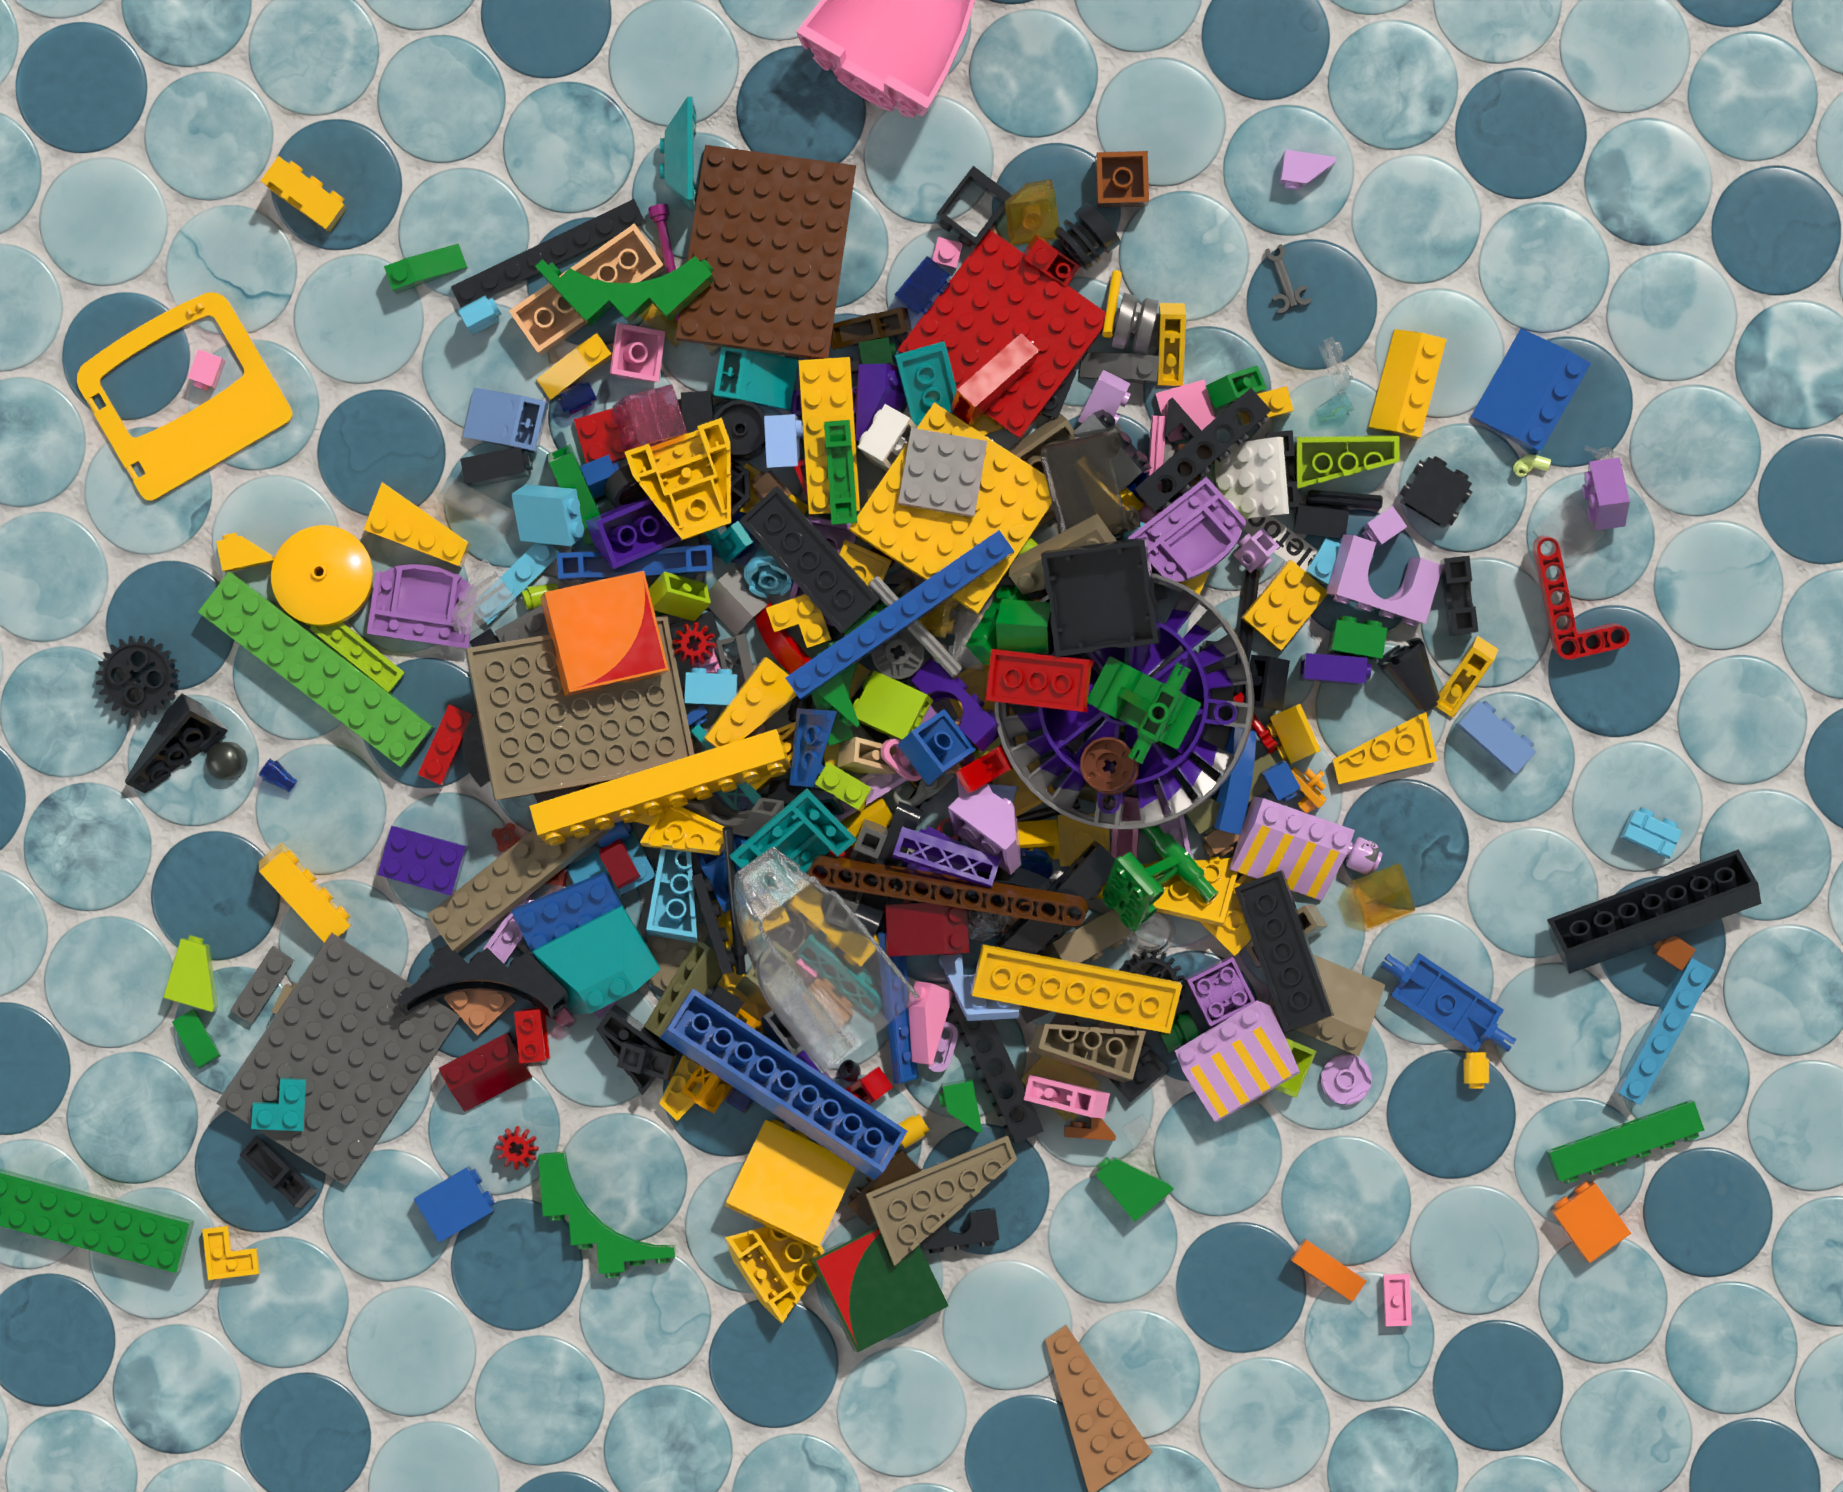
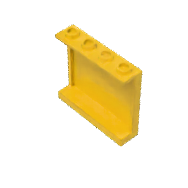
M765 1119L724 1206L817 1250L856 1168L819 1143L807 1140L808 1136L798 1130L791 1132L785 1129V1125L775 1119L768 1121Z

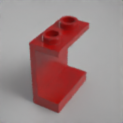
M539 1008L521 1009L514 1012L519 1064L546 1061L547 1058H551L546 1014Z

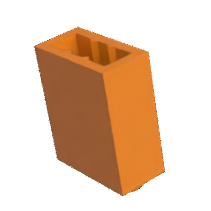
M1584 1181L1574 1189L1576 1193L1569 1198L1563 1196L1553 1204L1555 1208L1551 1210V1213L1583 1258L1591 1263L1629 1236L1631 1232L1597 1184L1592 1181L1590 1183Z

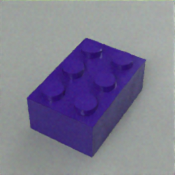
M391 826L377 875L454 896L468 846L398 826Z

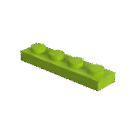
M343 622L333 626H311L309 628L389 693L405 675L402 669Z

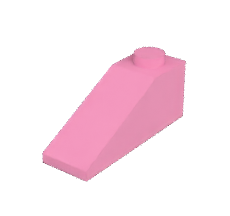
M915 981L908 1005L912 1062L933 1065L954 992L932 983Z
M1029 1075L1024 1100L1088 1117L1104 1119L1110 1093Z

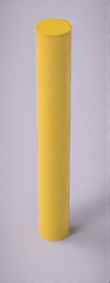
M1119 270L1112 271L1103 327V336L1106 338L1113 336L1122 272Z

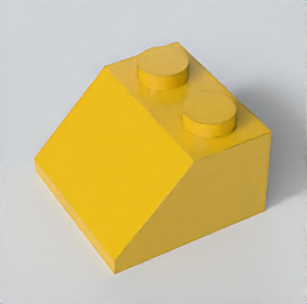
M1301 704L1268 717L1270 723L1266 724L1272 738L1277 737L1280 744L1277 747L1280 758L1284 761L1287 760L1288 764L1321 751Z

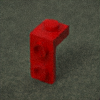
M1000 745L956 771L960 784L970 794L1012 769L1013 766L1004 751L1003 745Z

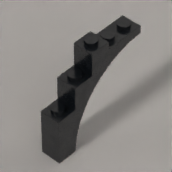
M448 944L432 953L429 959L431 970L422 973L418 981L411 987L403 989L396 999L399 1010L405 1016L438 997L468 990L497 991L519 997L539 1008L550 1018L570 1003L568 992L528 952H525L522 956L515 957L507 968L488 948L482 952H477L470 962L467 963L455 950L452 951Z

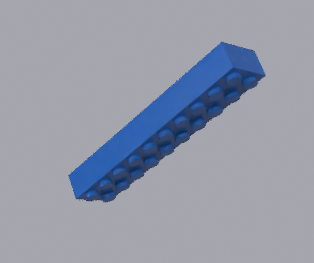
M692 989L684 998L660 1036V1039L873 1180L884 1172L908 1132L695 989Z

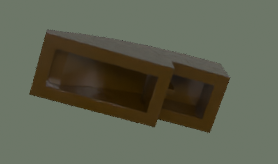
M899 307L834 323L831 338L832 349L837 350L859 345L858 342L887 337L894 338L910 334L912 327L908 309Z

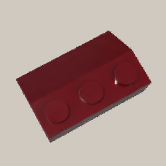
M510 1031L439 1067L450 1092L464 1112L533 1077L526 1063L519 1064L518 1046Z

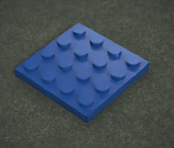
M605 871L513 908L512 914L534 959L539 963L533 953L534 949L622 904Z

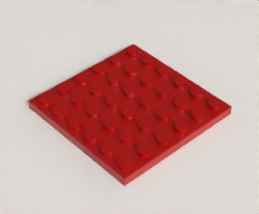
M989 230L897 350L899 353H904L944 341L956 388L958 389L1018 335L1022 333L1026 338H1031L1040 350L1036 361L984 412L986 416L1021 440L1065 379L1103 331L1106 312L1067 285L1065 287L1024 260V253L992 230Z

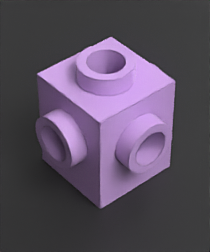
M1261 528L1253 537L1248 533L1237 544L1241 548L1233 555L1251 573L1255 568L1259 567L1262 570L1272 561L1270 555L1280 546L1264 528Z

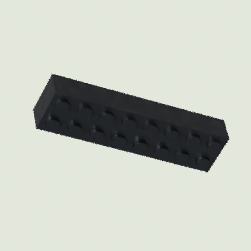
M1738 849L1549 918L1547 923L1551 940L1568 973L1571 974L1762 903L1758 882Z

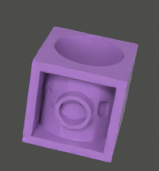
M1231 956L1184 979L1206 1024L1209 1026L1236 1014L1255 1002L1234 958Z

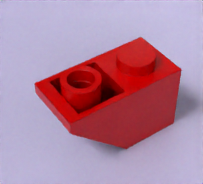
M1038 234L1034 235L1023 252L1024 260L1065 287H1067L1080 268L1078 263Z

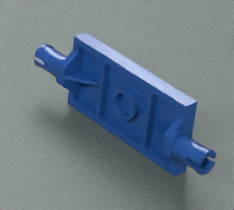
M1388 953L1384 959L1390 962L1392 966L1382 961L1380 968L1398 978V984L1390 996L1474 1052H1477L1485 1040H1491L1506 1052L1510 1051L1512 1047L1505 1043L1504 1039L1514 1045L1516 1038L1500 1029L1497 1024L1504 1009L1420 953L1416 955L1408 966L1391 956V954Z

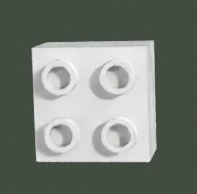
M885 404L882 410L875 414L873 424L869 430L862 434L858 448L870 463L887 472L908 442L911 428H917L911 418Z

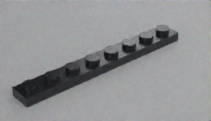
M632 199L451 286V289L460 308L485 295L488 299L540 274L535 266L542 259L548 265L552 262L557 266L613 239L634 223L639 227L645 224V221L635 200Z

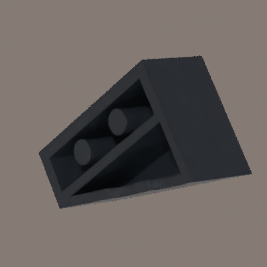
M616 1004L596 1028V1031L610 1051L618 1059L623 1042L635 1043L671 1054L677 1051ZM624 1069L637 1085L641 1095L648 1090L656 1077L645 1073L637 1074Z

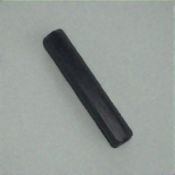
M1309 490L1307 503L1381 509L1383 497L1371 494Z

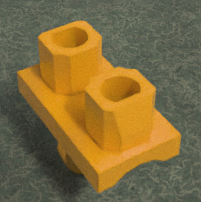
M1296 766L1293 767L1291 771L1300 786V790L1305 794L1298 802L1299 807L1305 813L1312 811L1316 807L1320 808L1327 798L1314 785L1321 791L1326 787L1320 780L1325 773L1320 770L1315 775L1308 768L1304 774L1310 779L1309 781Z

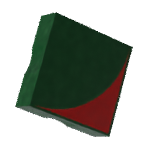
M877 1225L867 1229L863 1234L850 1241L839 1243L809 1258L824 1292L831 1299L835 1307L837 1319L854 1352L858 1353L949 1306L920 1245L902 1258L897 1265L893 1266Z

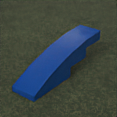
M1232 727L1226 752L1232 755L1235 754L1243 728ZM1250 731L1245 749L1236 767L1220 787L1216 800L1221 805L1214 828L1240 835L1252 785L1256 748V732Z

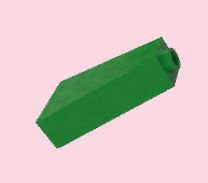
M571 444L548 453V461L559 487L577 490L581 519L584 525L583 540L586 546L589 544L595 546L585 521L601 515L587 485Z

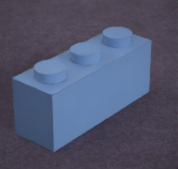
M1476 701L1456 725L1512 775H1516L1536 753L1532 748L1534 743L1525 735L1518 736L1513 731L1515 726L1506 718L1500 720L1494 714L1496 709L1487 701L1483 703Z

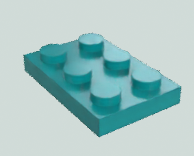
M939 342L895 355L910 417L914 424L918 427L933 403L953 414L950 409L957 388L945 342Z

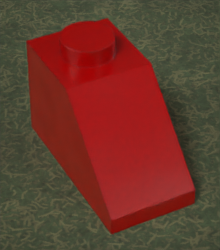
M878 1066L845 1088V1090L869 1105L892 1089L893 1086Z

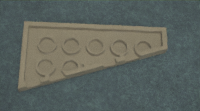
M1007 1135L865 1193L893 1266L897 1265L902 1258L913 1251L924 1239L935 1232L958 1212L963 1205L975 1197L985 1186L996 1179L1017 1160Z

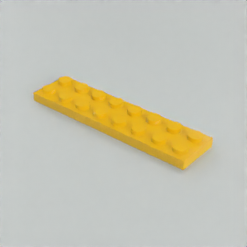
M982 944L971 995L1170 1034L1182 984L1181 982Z

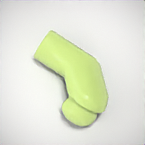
M1526 454L1515 462L1513 470L1519 477L1526 476L1534 468L1548 471L1551 459L1534 454Z

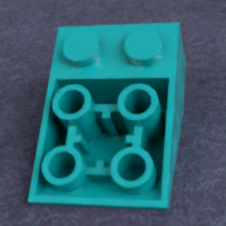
M721 347L713 395L718 399L730 401L746 400L755 405L790 410L798 360L769 353Z

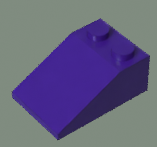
M859 364L856 441H859L862 434L869 430L873 424L875 414L882 410L885 404L899 412L901 411L906 398L897 366L890 364Z

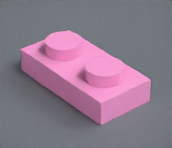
M1383 1274L1385 1326L1412 1325L1410 1274Z

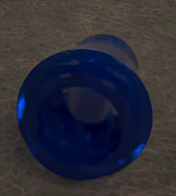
M269 758L258 773L263 778L262 781L284 789L288 793L298 781L277 759L274 761Z

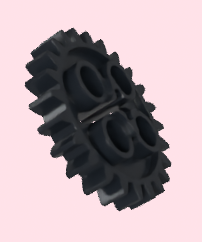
M129 636L128 644L123 639H119V648L111 644L110 647L113 652L111 654L103 652L107 660L106 662L98 661V664L103 667V671H96L95 674L102 676V680L97 681L96 685L104 687L99 692V695H108L104 703H114L112 711H117L121 707L122 716H126L128 711H130L131 718H136L138 712H140L142 718H146L148 710L152 715H156L155 707L165 710L163 701H173L169 693H177L178 691L172 687V684L180 683V680L173 678V675L179 673L180 670L172 669V665L177 660H168L171 651L162 652L163 643H159L154 647L155 639L150 638L145 643L144 636H140L138 642H136L133 636ZM139 652L145 655V662L141 666H137L134 662V657ZM152 662L156 663L152 669L140 676L141 682L134 681L125 691L120 692L121 687L135 679L134 672L142 673ZM119 668H122L126 675L125 679L121 682H117L114 678V673ZM154 672H158L161 675V682L157 686H153L150 682V676ZM135 688L140 689L142 694L141 699L137 702H133L130 698V693Z

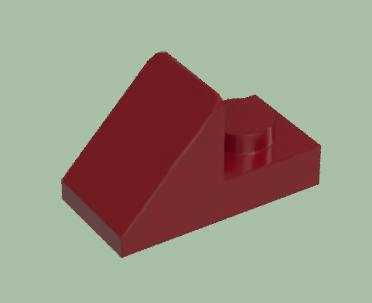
M621 838L598 850L602 862L618 889L641 877Z

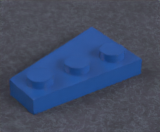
M797 708L790 785L814 787L837 711Z

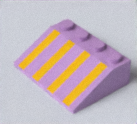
M1253 796L1229 869L1256 879L1283 870L1291 891L1322 901L1347 855L1355 830L1282 804Z
M1258 1000L1175 1050L1185 1076L1214 1122H1219L1300 1073L1272 1006Z

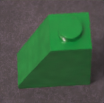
M1108 1157L1104 1158L1096 1165L1098 1170L1094 1172L1134 1222L1174 1190L1170 1183L1116 1157L1111 1159Z

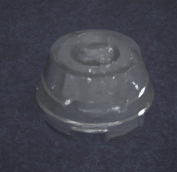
M970 895V897L979 898V895ZM967 909L968 938L979 943L989 941L1005 930L1009 916Z
M1155 912L1140 926L1138 931L1134 932L1131 928H1127L1130 935L1125 938L1132 950L1142 955V952H1146L1148 957H1151L1154 952L1160 955L1162 952L1167 951L1174 941L1176 933L1175 924L1169 914Z

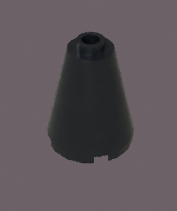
M1414 638L1407 641L1408 646L1400 647V645H1397L1383 655V659H1380V663H1377V665L1418 710L1424 709V711H1429L1438 705L1437 701L1440 696L1425 645L1421 638Z

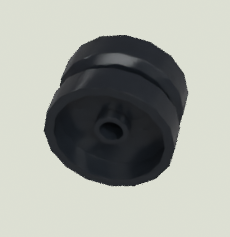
M733 400L724 404L716 412L713 419L714 421L722 418L730 440L731 458L736 461H750L758 457L766 449L765 415L758 406L746 400ZM742 427L743 430L745 429V431L743 433H738L737 429Z

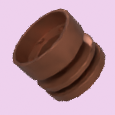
M1102 737L1092 741L1085 748L1081 756L1080 769L1083 778L1096 791L1105 795H1118L1126 792L1134 785L1139 772V763L1128 757L1131 749L1123 741L1114 737ZM1108 762H1111L1113 764L1117 763V765L1114 767V773H1111L1109 771L1105 772V770L1108 768Z

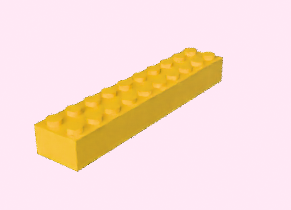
M777 729L529 807L537 835L546 844L556 846L564 843L566 838L575 836V838L585 837L590 834L589 831L598 828L600 831L611 829L614 827V823L623 820L624 823H630L638 820V816L646 813L649 815L659 814L663 812V808L671 805L674 808L688 804V800L694 798L698 800L710 798L712 793L716 791L729 792L735 790L737 785L745 782L747 785L758 783L762 780L761 777L771 775V777L781 776L791 766L783 739Z

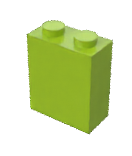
M874 670L872 675L866 678L863 685L864 691L860 699L855 700L853 708L859 723L894 739L902 740L912 730L922 724L933 700L927 694Z

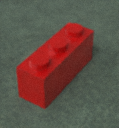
M448 705L418 775L440 785H445L462 747L465 728L473 714L453 705Z

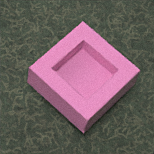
M938 237L932 263L957 269L963 243Z

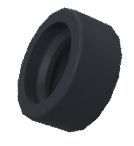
M629 464L615 471L608 478L604 486V494L615 508L647 495L633 477ZM634 484L630 489H628L627 491H624V490H625L626 488H628L630 485Z

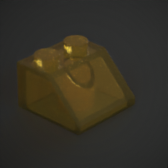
M1400 863L1392 864L1349 881L1367 929L1415 911L1410 888Z

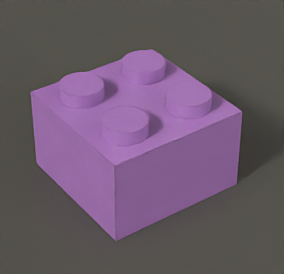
M1620 457L1589 461L1588 472H1584L1585 484H1582L1584 500L1588 499L1589 502L1587 507L1589 522L1593 521L1595 531L1625 527L1630 500Z

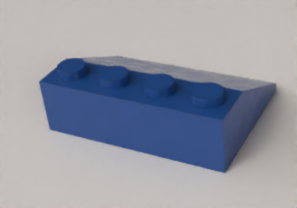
M1521 328L1470 417L1529 451L1538 454L1542 451L1591 363L1573 352Z

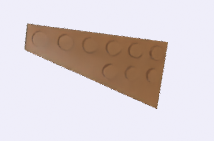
M1064 1325L1045 1338L1088 1492H1096L1153 1452L1067 1325Z

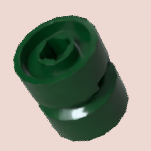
M1188 1010L1175 1015L1170 1034L1158 1031L1169 1055L1175 1053V1050L1182 1047L1184 1043L1187 1044L1200 1036Z

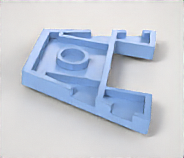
M962 954L939 955V964L946 974L949 985L952 986L955 992V997L967 1021L1019 1018L1022 1005L971 995L975 974L963 975Z

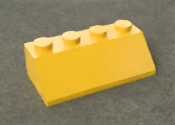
M1394 329L1368 428L1413 440L1421 438L1447 339L1422 332Z

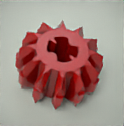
M698 622L694 623L693 631L690 630L688 624H685L686 634L679 630L676 631V634L682 640H673L674 645H681L674 653L679 655L685 652L681 657V662L683 663L690 656L691 666H695L696 658L703 665L705 660L702 655L706 654L709 658L713 657V654L707 651V649L716 648L715 643H708L709 640L715 638V635L711 633L704 636L709 628L705 625L699 632ZM694 637L697 641L698 639L701 640V643L698 644L699 649L696 651L693 648L690 650L688 648V645L691 644L690 639Z
M520 1126L515 1127V1135L507 1128L505 1134L508 1138L502 1135L498 1136V1140L504 1143V1145L495 1146V1150H503L504 1152L497 1156L498 1160L506 1157L505 1167H509L511 1162L514 1161V1170L519 1169L520 1161L527 1168L529 1162L526 1157L535 1161L537 1157L530 1151L539 1150V1146H531V1143L537 1140V1137L532 1136L528 1139L527 1136L530 1133L528 1128L521 1135ZM515 1141L516 1144L521 1143L523 1145V1148L520 1150L523 1152L519 1155L517 1151L512 1152L511 1148L514 1146L512 1142Z

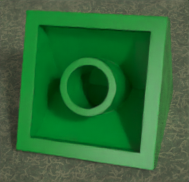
M1002 599L996 620L998 650L1049 655L1052 629L1050 621L1051 603Z

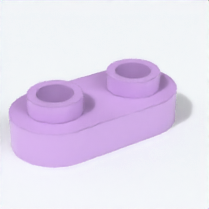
M945 1022L943 1030L946 1029L950 1032V1037L948 1039L940 1038L936 1054L942 1055L943 1061L939 1064L933 1062L932 1066L927 1065L934 1072L946 1070L952 1059L958 1039V1031L950 1022Z

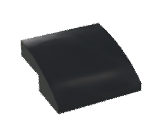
M1143 1041L1133 1080L1126 1082L1110 1080L1127 1100L1133 1104L1170 1070Z

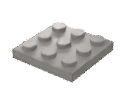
M911 428L898 505L974 518L987 441Z

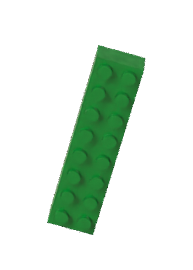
M0 1169L1 1227L173 1273L182 1270L195 1221Z

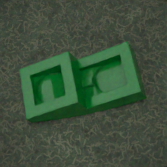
M195 1009L172 1021L197 1068L200 1069L221 1057L212 1036L207 1032Z

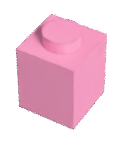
M198 349L188 378L194 381L193 386L207 391L208 387L216 389L226 360Z

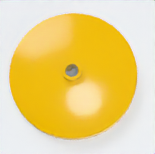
M329 525L308 527L292 535L278 550L271 568L272 589L280 606L295 620L316 627L337 625L353 617L367 602L374 581L373 564L363 544L348 531ZM320 570H321L322 572L324 571L323 575H321V576H318V575H317V573H318Z

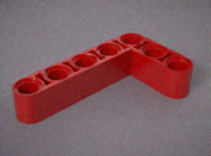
M1546 535L1537 537L1533 543V553L1554 652L1568 660L1625 647L1630 640V634L1625 627L1617 623L1577 631L1559 543L1554 538ZM1545 541H1550L1552 544V549L1548 554H1542L1541 545ZM1550 566H1555L1557 569L1556 576L1552 579H1547L1546 570ZM1555 591H1560L1562 594L1561 601L1553 604L1551 602V595ZM1560 616H1566V626L1558 629L1556 627V620ZM1616 629H1620L1622 633L1621 639L1617 642H1612L1611 633ZM1590 635H1595L1597 638L1595 646L1588 648L1586 646V639ZM1570 640L1572 643L1571 650L1568 653H1562V643Z

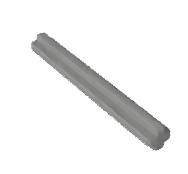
M876 576L868 583V586L887 607L899 599L880 577ZM919 620L907 628L950 676L954 677L962 670L957 661Z

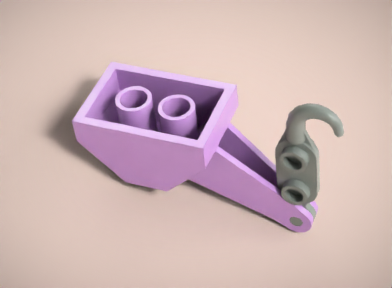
M971 753L963 760V767L975 761L974 753ZM948 773L929 786L922 778L916 794L909 800H904L900 797L901 786L895 789L893 797L897 805L901 801L916 807L923 801L939 795L957 777L959 797L948 807L953 832L976 850L1000 857L999 867L1010 875L1021 865L1019 831L1015 807L1007 798L1002 799L995 793L993 794L988 783L968 794L960 784L957 774Z

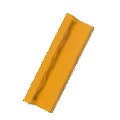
M740 1008L735 1017L741 1019L742 1016L745 1017L747 1025L763 1034L761 1021ZM698 1065L681 1092L699 1106L715 1113L733 1086L712 1072L708 1073L706 1068ZM702 1082V1089L696 1096L692 1093V1090L697 1083Z

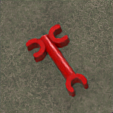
M1240 692L1233 697V702L1244 703L1245 697ZM1253 712L1251 727L1259 737V742L1264 746L1267 753L1269 752L1271 755L1277 751L1276 746L1278 744L1273 740L1268 729L1265 730Z

